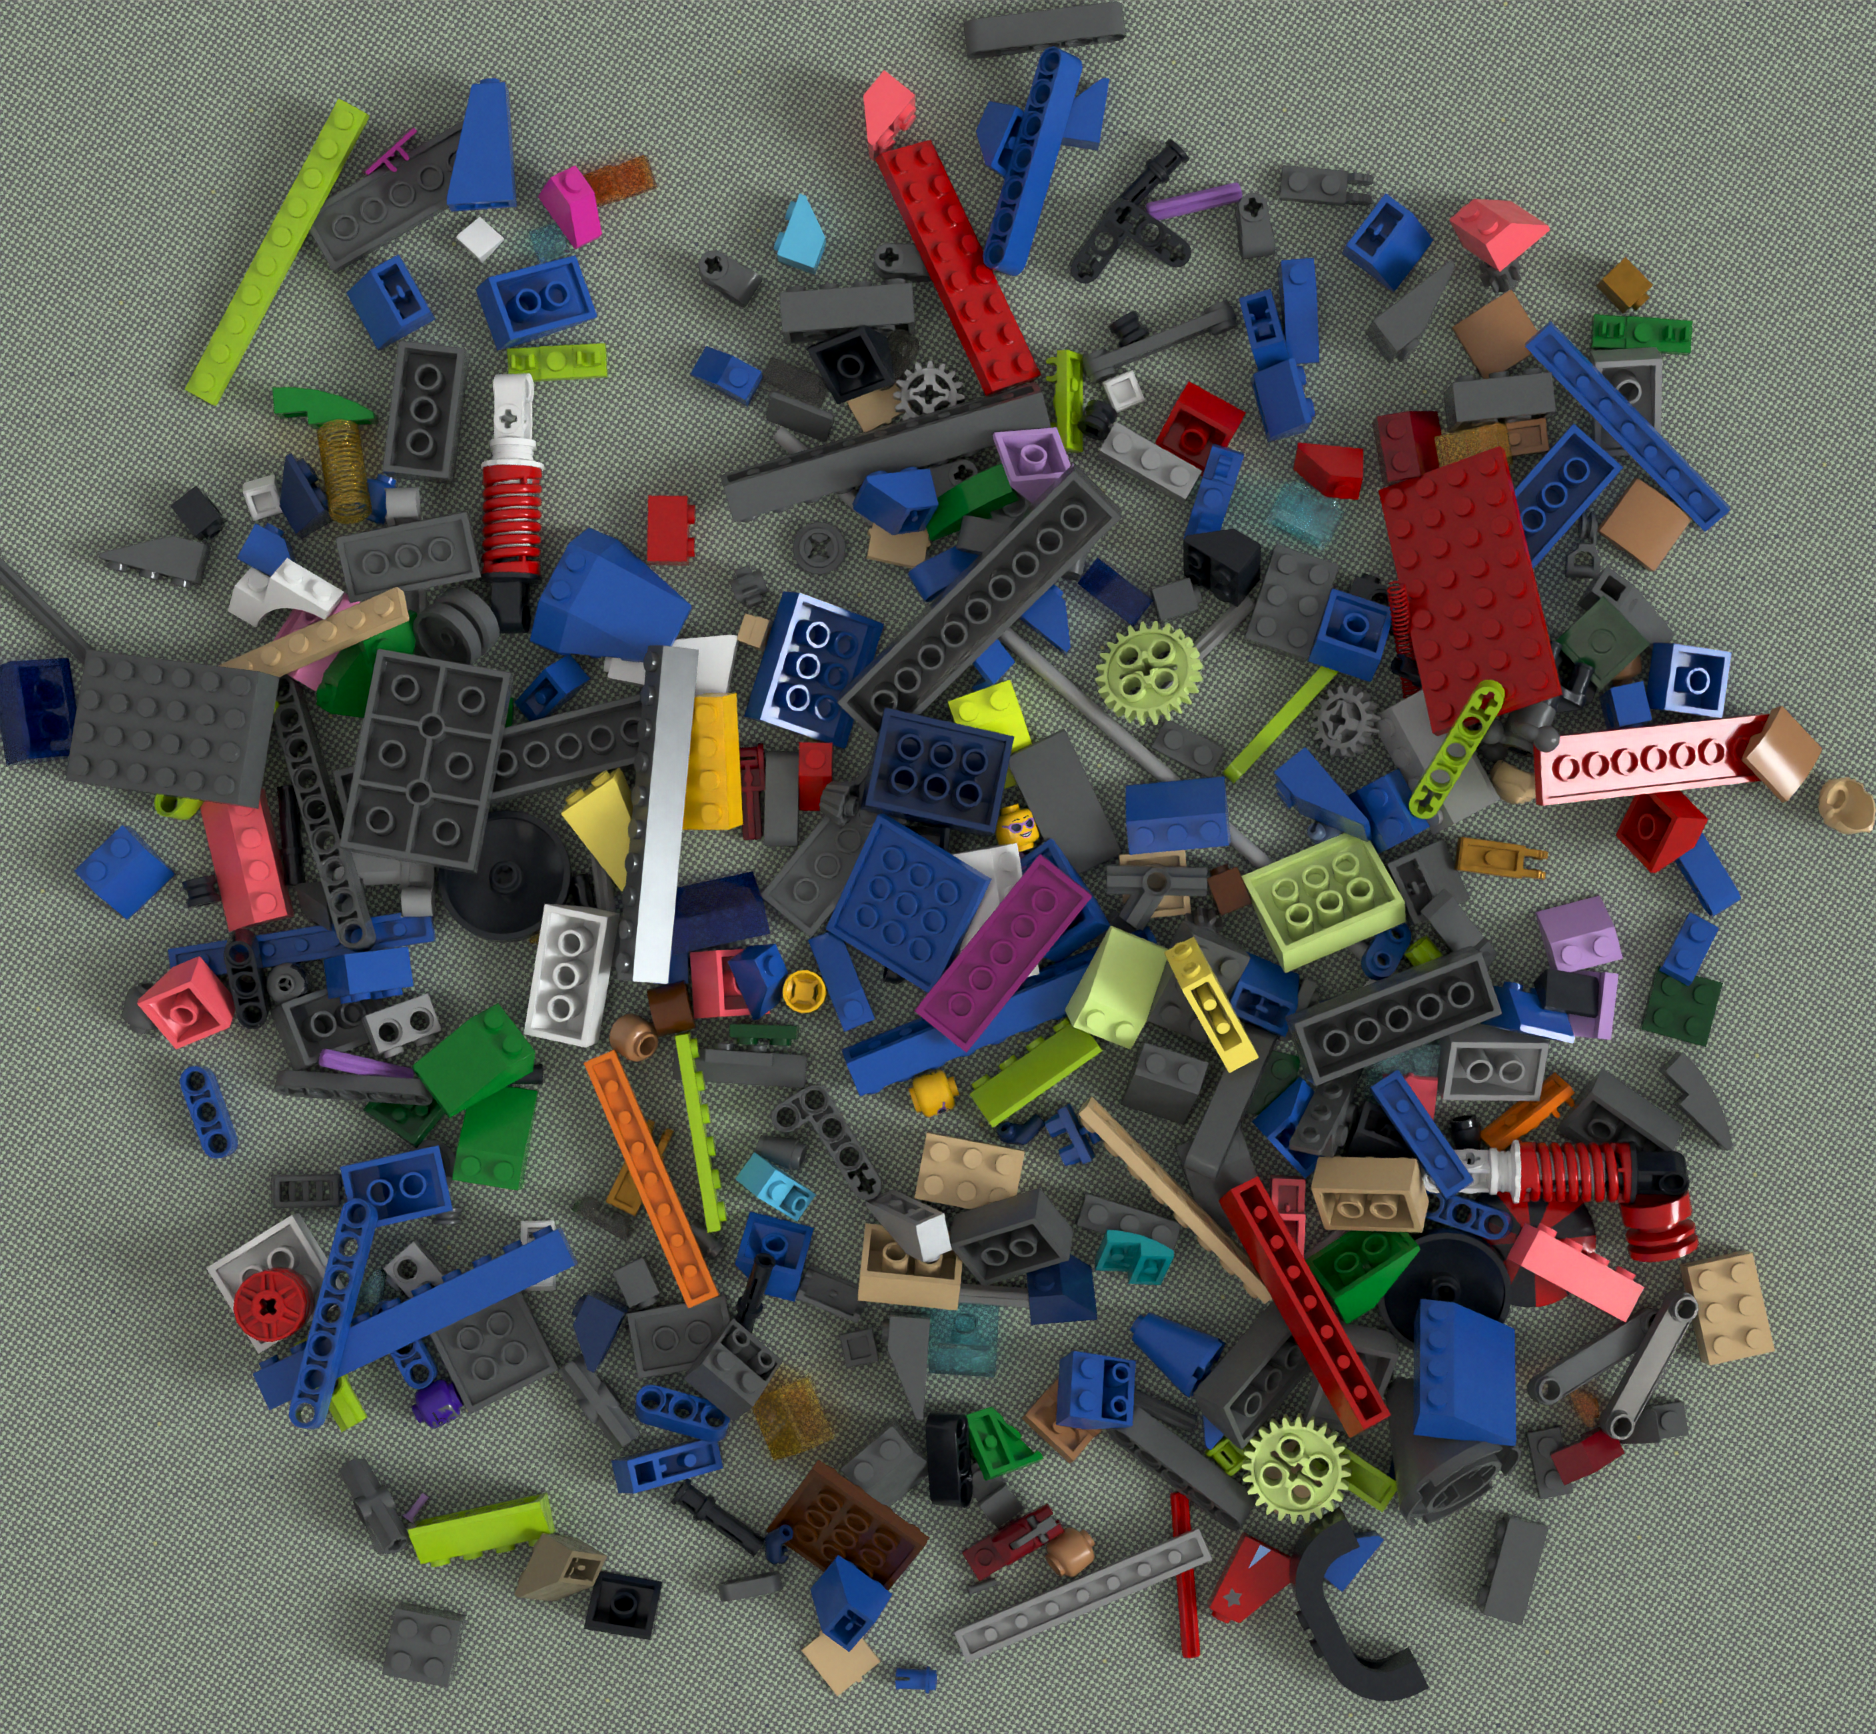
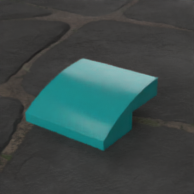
M1106 1230L1094 1258L1095 1271L1127 1272L1128 1284L1161 1285L1174 1258V1250L1142 1235L1118 1230Z

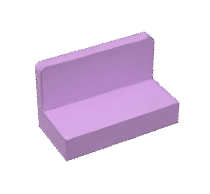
M1584 970L1574 971L1573 973L1597 977L1599 982L1598 1016L1590 1018L1568 1014L1574 1036L1611 1040L1619 974Z

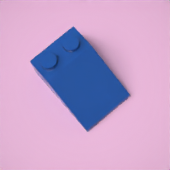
M576 255L488 277L475 289L497 351L531 342L598 317Z
M1306 747L1274 771L1277 781L1274 785L1278 791L1277 796L1288 809L1294 807L1301 815L1368 842L1372 839L1369 820Z
M1051 838L1020 859L1021 868L1027 866L1022 870L1023 875L1038 855L1042 854L1092 894L1056 842ZM1094 895L1046 953L1044 958L1060 962L1109 929L1110 924Z
M439 1145L340 1167L347 1201L353 1198H360L372 1204L378 1212L376 1227L453 1211ZM359 1207L353 1213V1220L356 1224L361 1223L366 1217L365 1207Z

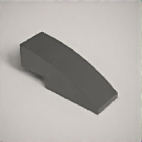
M1676 1052L1659 1070L1682 1093L1673 1104L1721 1150L1728 1151L1733 1145L1729 1127L1718 1099L1696 1065L1684 1052Z

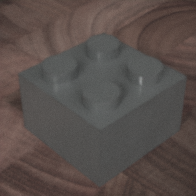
M401 1602L395 1608L382 1675L448 1688L454 1678L466 1615Z

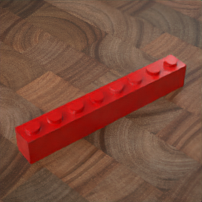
M1257 1176L1229 1190L1218 1201L1349 1438L1391 1416L1259 1177Z

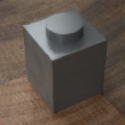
M1190 578L1156 587L1150 591L1159 624L1195 614L1199 610L1198 604L1202 603L1199 587L1197 584L1192 585Z
M646 1255L613 1271L629 1308L637 1305L639 1310L658 1302L655 1296L660 1294L662 1290Z

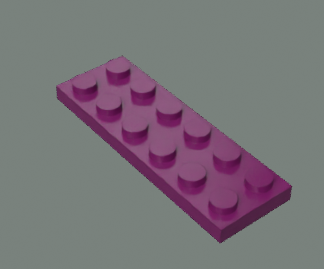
M1039 854L914 1011L967 1053L1093 895L1042 854Z

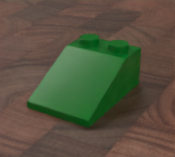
M499 1003L467 1020L412 1066V1069L448 1118L533 1072L535 1050Z
M504 1087L466 1108L452 1180L517 1191L523 1189L539 1091L518 1087Z
M1351 1230L1305 1261L1327 1301L1347 1325L1377 1305L1421 1249L1408 1232Z

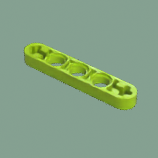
M1321 666L1228 765L1222 774L1234 784L1333 679L1338 671Z
M1484 680L1476 686L1413 790L1409 801V809L1417 818L1429 819L1436 815L1500 711L1505 698V690L1497 681ZM1489 691L1495 694L1494 699L1488 702L1485 711L1482 710L1480 706L1484 695H1487ZM1467 717H1476L1481 721L1482 727L1476 731L1468 730L1464 726L1463 720ZM1452 743H1458L1465 748L1466 753L1461 757H1454L1449 754L1447 747ZM1438 769L1444 770L1449 774L1450 780L1445 783H1438L1433 780L1431 773ZM1430 789L1434 792L1430 804H1427L1425 807L1420 806V800L1425 798Z

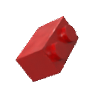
M648 495L647 562L649 565L689 566V557H695V537L689 536L690 524L696 523V506L690 505L688 496Z

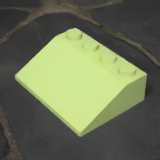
M1347 833L1340 834L1337 837L1328 839L1241 876L1268 942L1285 973L1406 922L1405 901L1371 841L1366 842Z

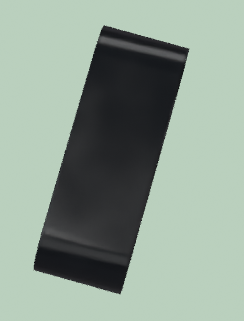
M237 929L228 937L224 949V960L238 1021L243 1027L257 1029L263 1026L267 1020L271 1000L266 989V977L258 940L252 931ZM241 944L248 949V951L244 953L238 952L234 949L233 946ZM249 975L255 982H244L240 976ZM255 1005L261 1009V1012L253 1013L247 1009V1006Z
M932 1411L927 1417L925 1428L930 1500L934 1505L966 1508L969 1506L973 1494L967 1416L961 1413Z

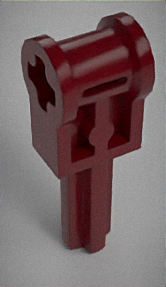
M758 743L757 746L739 747L740 758L755 757L754 760H740L743 814L742 836L744 840H758L762 838L760 791L765 790L766 777L763 743Z

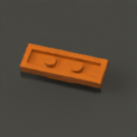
M1554 1072L1543 1081L1540 1101H1518L1481 1131V1140L1489 1148L1505 1151L1512 1144L1513 1140L1522 1142L1519 1138L1530 1130L1537 1128L1550 1113L1554 1117L1559 1118L1561 1115L1557 1111V1107L1563 1102L1572 1108L1574 1100L1571 1096L1575 1092L1567 1082Z

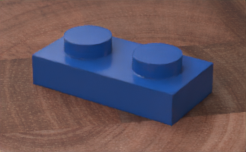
M1689 912L1659 971L1689 986L1693 982L1719 927Z

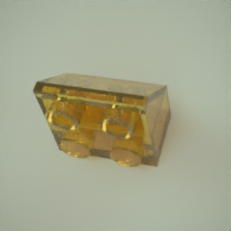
M810 1373L763 1392L752 1407L774 1461L802 1453L835 1437L834 1430Z

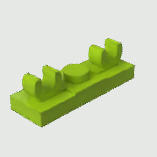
M605 343L507 349L508 374L530 373L533 382L608 378Z
M1066 349L1057 350V358L1050 357L1046 359V364L1057 365L1056 374L1046 376V381L1055 383L1053 406L1055 416H1057V423L1051 422L1050 425L1051 428L1057 427L1065 451L1081 453L1083 452V433L1078 429L1077 424L1083 416V354Z

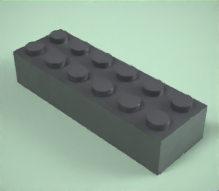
M1468 946L1286 1016L1285 1019L1305 1077L1317 1086L1501 1015L1502 1012L1482 952L1472 946Z

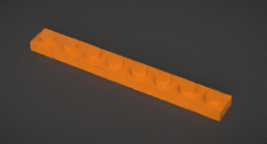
M616 1050L609 1051L584 1062L687 1307L691 1308L719 1296L720 1294Z

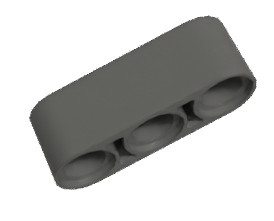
M767 751L764 845L798 847L799 751Z

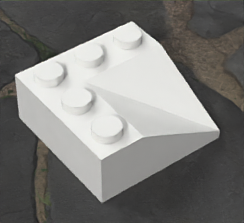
M296 1213L206 1269L233 1313L235 1294L242 1282L250 1276L274 1267L293 1269L303 1275L312 1288L314 1307L313 1313L307 1322L309 1324L313 1320L328 1259L301 1215ZM337 1276L336 1286L341 1290L345 1287ZM274 1298L268 1301L265 1300L268 1303L267 1312L277 1311L274 1308L276 1303ZM338 1305L332 1306L328 1311H330L331 1309H333L334 1307H336V1306H338ZM247 1335L258 1354L281 1341H258Z

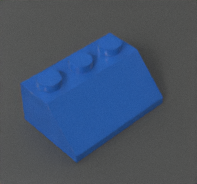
M1225 776L1126 785V827L1129 855L1229 846L1231 835Z

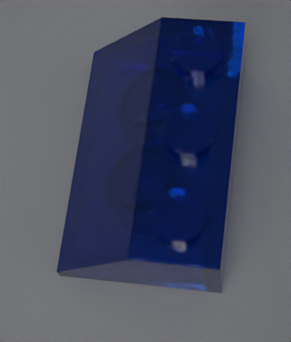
M69 658L10 661L0 665V730L6 766L36 764L69 758L77 711Z
M753 871L677 887L671 957L770 934L763 899Z

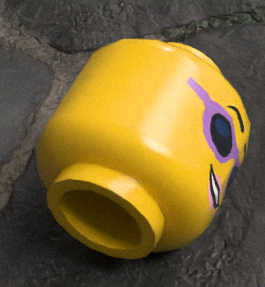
M1018 803L1001 808V816H998L995 831L998 845L1017 843L1018 852L1035 847L1034 841L1039 838L1040 832L1030 809H1020Z
M940 1069L915 1077L912 1083L913 1087L908 1088L916 1112H922L928 1118L952 1110L955 1107L954 1097L959 1095L954 1077L947 1078Z

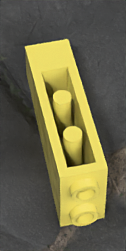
M617 768L610 774L605 770L591 781L592 786L585 791L578 788L565 799L567 804L562 810L561 815L623 892L627 876L625 859L629 853L630 844L628 825L632 820L633 804L631 801V791L621 769Z
M1194 936L1186 941L1177 943L1173 948L1165 951L1164 954L1183 993L1228 1072L1231 1073L1259 1058L1249 1036Z

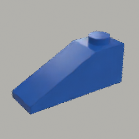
M1314 258L1281 260L1277 271L1283 334L1289 358H1295L1296 365L1319 363L1317 287Z
M826 932L809 939L810 947L844 1032L875 1020L876 1018L844 940L831 932Z
M701 1439L611 1460L618 1493L630 1494L723 1469L718 1442H708Z

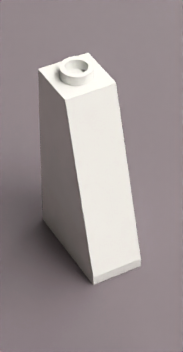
M720 635L675 640L672 647L699 650L695 696L704 693H729L739 643L737 641L738 636ZM613 657L605 658L604 672H609L608 679L610 681L640 687L644 686L645 669L643 662L622 661L621 658Z

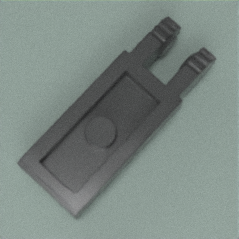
M1283 165L1279 200L1344 206L1345 204L1370 205L1372 196L1364 193L1346 194L1347 184L1372 185L1374 177L1369 174L1348 173V171Z

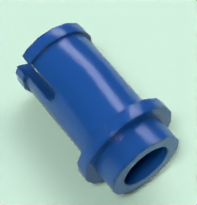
M927 1666L926 1670L902 1669L899 1667L896 1669V1677L910 1678L908 1681L895 1680L896 1690H925L926 1694H929L930 1690L936 1691L937 1670H931L930 1666Z

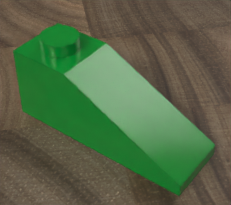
M358 643L338 653L324 672L322 682L317 688L316 705L330 714L358 718L365 717L371 678Z

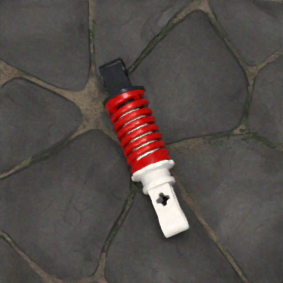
M496 374L493 381L494 439L490 440L493 456L492 460L484 461L481 464V469L483 470L482 485L485 488L482 492V497L486 500L482 504V510L485 512L482 517V523L485 525L482 529V535L485 539L482 541L481 547L486 552L481 556L484 567L479 581L492 584L491 610L497 619L500 630L499 634L528 633L531 625L529 609L530 585L542 582L540 561L527 560L526 558H535L541 555L540 548L531 546L540 544L541 537L531 533L539 532L542 529V525L539 522L532 521L542 517L540 510L532 509L540 507L542 500L539 497L532 496V494L542 492V486L539 485V481L542 478L544 464L533 461V450L536 449V441L532 440L534 382L531 374ZM517 417V422L511 423V426H509L510 421H514Z
M1513 1140L1510 1151H1497V1148H1489V1150H1454L1474 1179L1471 1185L1460 1192L1468 1194L1483 1192L1490 1195H1497L1499 1191L1510 1192L1513 1203L1530 1202V1200L1537 1202L1540 1199L1541 1192H1543V1200L1545 1202L1552 1201L1553 1192L1556 1193V1201L1564 1202L1566 1192H1568L1570 1202H1577L1579 1193H1581V1200L1584 1203H1588L1592 1199V1193H1594V1200L1597 1203H1602L1605 1199L1606 1188L1608 1202L1614 1203L1617 1201V1203L1634 1205L1637 1194L1677 1196L1683 1194L1689 1188L1686 1159L1681 1153L1676 1151L1636 1152L1634 1141L1610 1144L1604 1142L1600 1146L1595 1142H1591L1587 1147L1584 1143L1578 1142L1573 1147L1570 1142H1565L1561 1146L1557 1142H1552L1547 1146L1545 1142L1536 1144V1142ZM1469 1158L1471 1159V1165L1467 1164ZM1420 1165L1425 1189L1432 1193H1439Z

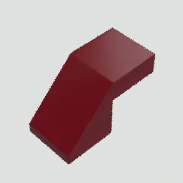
M1600 1427L1581 1434V1440L1550 1452L1563 1484L1567 1485L1591 1475L1625 1454L1620 1441L1609 1437Z

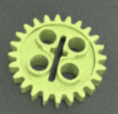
M1143 621L1140 624V631L1136 632L1130 625L1128 626V636L1125 637L1118 632L1116 633L1119 640L1117 644L1112 642L1106 643L1111 651L1110 654L1100 653V657L1105 664L1096 665V669L1101 676L1095 678V681L1099 687H1102L1098 692L1102 699H1105L1104 703L1107 708H1114L1113 711L1118 718L1125 714L1124 717L1128 723H1131L1136 716L1141 726H1144L1147 717L1151 718L1154 725L1158 724L1160 715H1163L1167 721H1170V711L1175 710L1177 713L1182 714L1180 704L1182 702L1189 705L1192 704L1188 694L1199 693L1197 686L1193 682L1203 681L1200 672H1198V670L1203 668L1200 659H1197L1200 653L1196 647H1193L1192 639L1190 637L1184 638L1185 635L1180 628L1174 632L1170 623H1167L1163 630H1161L1158 621H1154L1151 629H1148ZM1170 651L1166 658L1157 659L1162 652ZM1138 657L1135 663L1125 665L1130 658ZM1173 681L1169 688L1160 689L1165 682ZM1141 687L1137 694L1128 695L1133 688Z
M1298 1413L1295 1422H1291L1288 1415L1284 1414L1281 1425L1272 1418L1270 1420L1271 1430L1262 1426L1258 1430L1262 1438L1253 1436L1249 1441L1255 1448H1245L1244 1455L1251 1460L1243 1461L1242 1468L1251 1472L1243 1476V1482H1253L1248 1488L1247 1493L1248 1495L1259 1494L1255 1505L1259 1506L1266 1502L1268 1504L1267 1515L1276 1509L1279 1511V1521H1282L1286 1514H1290L1292 1524L1296 1523L1298 1515H1302L1305 1522L1309 1523L1311 1513L1313 1512L1319 1519L1323 1518V1507L1331 1512L1334 1511L1335 1505L1332 1499L1342 1502L1344 1495L1338 1489L1348 1490L1349 1482L1343 1478L1351 1476L1352 1469L1343 1467V1465L1349 1463L1351 1457L1350 1455H1340L1346 1448V1443L1335 1444L1338 1436L1337 1431L1329 1435L1325 1433L1327 1422H1324L1318 1428L1314 1426L1315 1416H1312L1308 1423H1303L1301 1413ZM1287 1439L1296 1440L1300 1445V1449L1296 1452H1289L1284 1448L1283 1442ZM1271 1452H1277L1281 1458L1272 1456ZM1315 1458H1323L1328 1462L1329 1467L1326 1470L1319 1471L1312 1466L1311 1461ZM1297 1463L1303 1466L1302 1471L1299 1470L1296 1474L1291 1472L1292 1466L1295 1467ZM1275 1466L1281 1470L1282 1476L1278 1479H1271L1266 1475L1265 1469ZM1312 1479L1321 1481L1322 1485H1316ZM1297 1485H1304L1310 1490L1311 1494L1308 1497L1300 1498L1294 1494L1293 1488Z

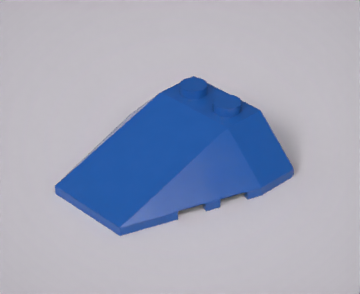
M588 528L568 544L538 602L530 642L559 655L570 656V654L590 655L591 658L601 659L602 656L621 658L622 661L643 662L649 645L673 646L692 606L618 539Z

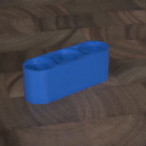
M954 546L918 564L909 571L908 576L924 603L935 600L979 555L959 551Z
M1701 833L1695 847L1676 859L1675 863L1705 911L1711 917H1714L1740 901L1741 896L1704 834Z
M192 1066L185 1069L180 1076V1087L204 1152L209 1157L216 1159L232 1155L237 1149L238 1138L214 1072L206 1066ZM197 1071L202 1073L205 1078V1084L200 1090H196L191 1084V1077ZM206 1103H211L216 1108V1116L211 1121H207L202 1115V1108ZM217 1134H222L227 1139V1148L223 1152H218L213 1146V1140Z
M1426 1190L1427 1196L1435 1194L1440 1200V1207L1436 1212L1433 1213L1427 1209L1426 1218L1493 1240L1506 1238L1513 1229L1512 1217L1502 1209L1457 1194L1445 1201L1440 1193H1432ZM1462 1204L1469 1206L1472 1212V1217L1467 1223H1462L1457 1218V1209ZM1493 1215L1500 1216L1504 1223L1503 1229L1499 1234L1491 1232L1488 1227V1221Z
M395 1298L379 1302L372 1311V1317L382 1312L381 1305ZM423 1338L413 1342V1348L410 1352L398 1349L390 1353L405 1382L410 1387L422 1389L435 1381L438 1375V1367ZM416 1364H423L428 1368L429 1377L426 1381H419L414 1377L413 1368Z
M657 1385L643 1386L636 1395L635 1415L644 1424L708 1442L721 1441L728 1432L730 1418L707 1399ZM647 1400H653L658 1404V1407L647 1409L642 1403ZM678 1409H685L691 1415L687 1418H680L674 1412ZM717 1418L723 1424L719 1427H712L706 1420Z

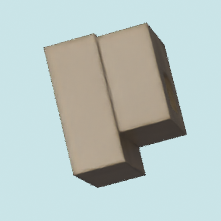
M745 613L737 635V641L755 650L764 652L773 622Z

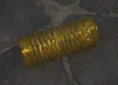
M331 420L324 423L317 430L329 514L332 520L338 523L354 524L365 520L372 513L359 427L350 420ZM349 430L355 433H335L323 439L327 434L332 433L334 431ZM340 435H351V436H352V437H350V438H349V437H341V438H336V439L327 441L328 439H330V438H332V437H335V436H340ZM360 503L353 506H340L342 504ZM363 504H366V505H365L364 507H362L361 509H357V510H354V511H341V510L335 509L336 507H337V508H342V509H352V508L360 507V506H362ZM364 510V511L361 512V513H358V514H355V515H349V516L338 515V514L334 513V511H336V512H338V513H343V514H352V513H357V512H360V511Z

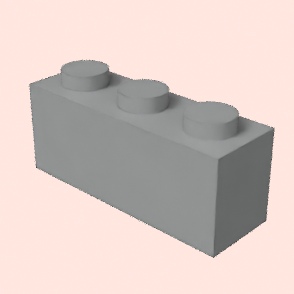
M1115 422L1098 454V457L1182 505L1185 503L1202 470Z

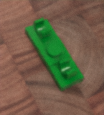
M1594 314L1592 316L1590 349L1612 350L1656 347L1661 354L1689 355L1691 353L1693 321Z

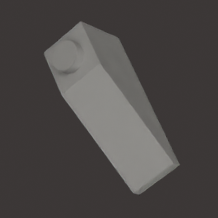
M894 1189L865 1201L869 1211L906 1254L922 1262H933L939 1259L941 1254L952 1250L944 1213Z

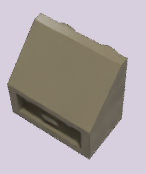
M542 1533L540 1539L534 1544L533 1554L526 1569L519 1577L514 1595L519 1598L555 1602L594 1586L607 1555L578 1538Z

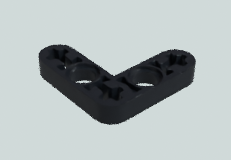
M1119 198L1109 205L1073 255L1069 263V270L1077 282L1083 284L1093 282L1127 236L1171 267L1184 266L1191 257V248L1183 237L1127 198ZM1129 206L1128 212L1136 220L1139 219L1140 214L1144 216L1137 222L1133 232L1129 231L1133 227L1131 222L1124 218L1120 222L1117 221L1118 215L1115 211L1118 207L1125 209ZM1147 224H1154L1159 230L1157 238L1151 242L1144 241L1141 238V230ZM1101 232H1108L1113 237L1112 245L1105 250H1101L1095 245V238ZM1166 233L1170 235L1166 238L1169 244L1174 247L1182 244L1181 251L1184 254L1181 258L1175 256L1173 259H1170L1171 253L1163 245H1161L1159 251L1155 249L1163 242ZM1088 247H1091L1095 254L1103 258L1099 262L1095 257L1092 259L1089 265L1092 269L1090 274L1084 272L1082 275H1078L1080 270L1077 267V263H1086L1091 255L1085 251Z

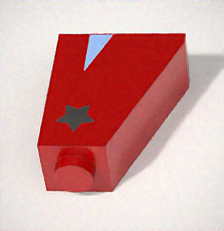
M1242 1532L1207 1601L1208 1607L1213 1610L1211 1615L1229 1624L1230 1620L1237 1623L1242 1622L1290 1583L1289 1567L1291 1556Z

